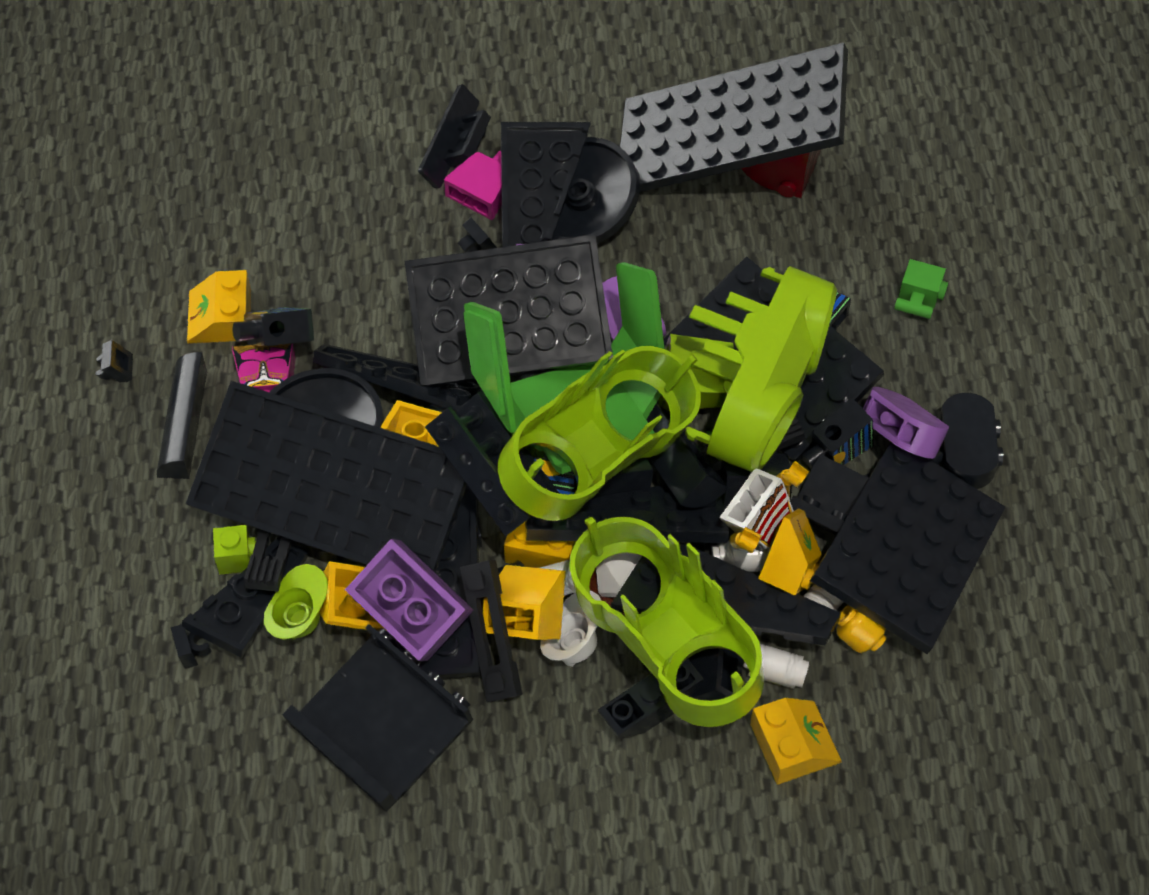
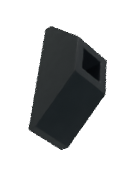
M687 659L677 671L676 686L677 690L691 697L704 682V678ZM650 674L598 709L599 714L618 738L643 734L675 714L668 706L664 694L660 690L658 679L653 674Z

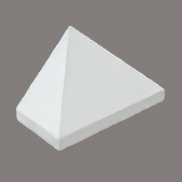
M635 553L615 554L603 560L596 567L598 593L601 597H616L642 555Z

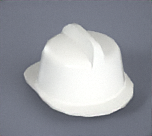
M590 591L594 600L602 601L598 594ZM576 593L563 602L561 639L541 640L540 645L545 657L550 660H562L570 667L587 659L597 646V635L595 632L597 625L583 612Z

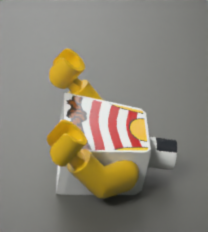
M794 461L789 469L783 470L776 476L760 469H754L720 516V519L735 532L729 539L731 546L735 549L747 550L750 553H753L757 546L766 550L770 549L783 518L794 511L790 502V486L792 484L795 487L800 486L808 476L809 471L797 461Z

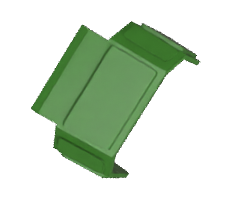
M625 262L618 263L616 265L622 327L611 344L613 356L623 349L626 352L639 346H654L664 349L658 283L654 271ZM474 302L465 303L464 322L472 375L505 428L512 435L525 418L555 399L568 385L590 372L595 365L556 369L510 382L503 321L500 312ZM637 380L620 382L608 393L606 399L607 416L619 433L634 440L644 426L648 424L646 419L662 394L645 382ZM652 429V431L648 435L655 433L654 430ZM531 445L540 452L544 451L556 472L564 474L573 471L569 464L553 450L539 445Z

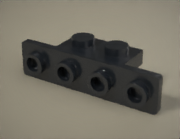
M464 84L456 87L418 168V172L433 188H441L450 167L462 164L476 153V149L481 138L486 134V127L491 119V116L484 109L476 112L479 100Z

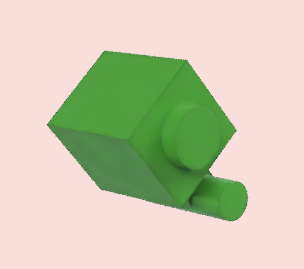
M910 259L894 309L931 319L937 299L944 300L949 282L943 281L946 269Z

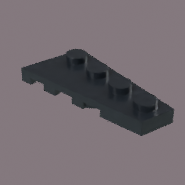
M278 537L266 548L264 559L266 556H270V560L276 557L281 537ZM291 543L282 579L290 570L304 564L308 558V550ZM247 568L239 575L236 573L227 581V585L216 595L212 594L203 602L199 610L193 615L190 613L182 620V627L187 631L241 658L263 626L265 610L276 592L245 588L244 578Z

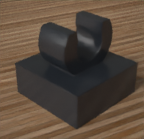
M472 217L462 225L470 234L464 236L458 242L464 252L479 251L481 248L483 250L497 248Z
M113 340L103 343L102 354L96 358V361L101 364V370L96 371L95 375L104 380L113 378L118 382L131 381L133 354Z
M182 624L171 627L178 657L185 669L198 665L196 655L206 656L212 652L209 643L196 645L197 641L202 638L191 632L188 633L182 627Z

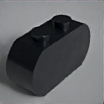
M959 393L948 398L942 405L939 420L948 425L949 429L940 446V451L944 455L941 464L947 471L976 489H980L993 480L997 466H1002L1003 448L997 446V439L1000 438L1001 423L1000 419H995L994 406L986 398L974 393Z

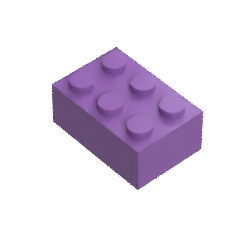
M390 539L345 589L418 661H428L474 611L401 540Z

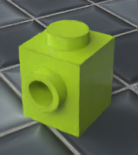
M247 525L213 528L214 559L219 575L244 571L248 567L251 554H253L256 537H250Z

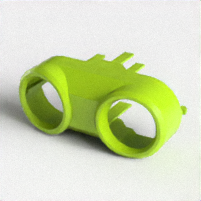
M792 266L787 268L784 275L776 273L775 269L771 267L762 270V277L780 283L769 306L730 292L726 304L749 312L746 314L743 323L697 305L694 306L689 316L691 319L736 336L734 343L739 351L707 339L703 350L693 349L691 355H694L697 361L692 366L725 379L723 389L727 396L712 435L687 426L685 434L691 441L696 439L709 444L707 449L708 455L749 472H753L754 469L761 470L767 464L788 432L803 399L801 385L806 374L811 375L816 372L836 299L837 288L834 283Z
M639 346L626 352L623 349L615 354L608 364L606 362L613 354L611 351L599 358L590 372L568 385L555 399L525 418L504 446L498 459V474L506 494L520 509L536 518L550 521L564 520L575 515L587 501L595 497L606 481L637 459L652 457L667 450L694 420L700 408V387L694 373L690 369L696 363L697 358L691 355L684 362L672 352L654 346ZM627 380H637L651 385L662 394L670 410L668 429L663 428L657 433L648 435L662 419V416L659 415L646 424L634 440L623 436L614 428L607 416L606 399L608 393L616 384ZM526 445H539L559 454L573 470L577 481L576 493L559 494L537 484L533 478L545 462L539 458L526 472L520 460L519 450Z
M593 517L587 518L585 524L588 526V529L578 538L570 556L572 581L578 602L585 615L600 628L616 633L658 679L660 690L664 694L668 706L682 720L697 726L717 727L730 724L745 716L758 702L764 687L761 646L754 631L725 601L723 589L702 570L699 552L688 543L686 544L688 557L681 555L680 545L671 534L668 535L667 540L655 527L640 519L614 517L596 523ZM619 553H635L646 557L656 566L661 578V589L651 607L638 614L637 609L622 595L621 601L625 614L624 617L621 612L612 609L606 601L594 600L590 594V578L595 568L606 558ZM721 648L736 652L745 661L750 672V679L744 687H742L744 684L743 679L737 671L731 675L733 695L719 700L704 701L694 699L677 690L676 686L677 671L681 664L690 656L706 649Z

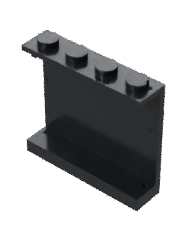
M368 624L365 628L371 637L300 711L291 705L282 715L298 733L387 812L473 721V718L468 710L470 703L461 694L455 691L451 695L443 688L446 683L432 670L426 673L418 666L421 662L407 649L401 652L394 646L396 640L390 633L383 628L377 631Z

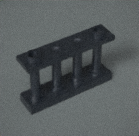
M483 390L474 395L455 412L451 406L425 426L505 536L532 517L509 498L500 482L497 470L498 459L512 434L505 428ZM524 446L519 450V456L524 469L528 472L535 459ZM540 469L533 480L543 488L559 493L544 471Z

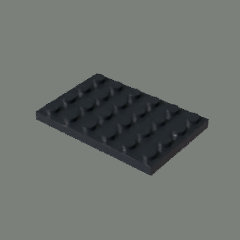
M595 234L405 261L421 386L434 387L476 381L471 372L464 322V305L469 302H474L500 312L503 321L510 376L596 364L599 358L608 352H612Z
M746 256L697 306L743 323L746 314L749 312L726 304L730 292L769 306L779 283L762 277V269ZM691 312L663 339L664 348L670 334L731 342L734 349L739 351L734 343L736 336L689 318ZM830 325L816 372L811 375L806 374L801 385L803 399L796 416L806 439L780 450L787 454V457L793 462H798L802 459L801 455L813 447L812 431L852 397L858 402L884 376L882 368Z
M890 442L810 581L925 654H928L936 643L1005 506L930 459L910 453Z

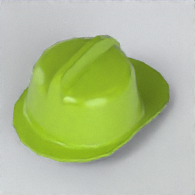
M304 564L296 566L286 574L281 581L279 591L275 592L264 613V625L268 633L275 638L295 640L296 638L311 634L317 628L320 621V609L325 601L328 588V580L321 569L315 565Z

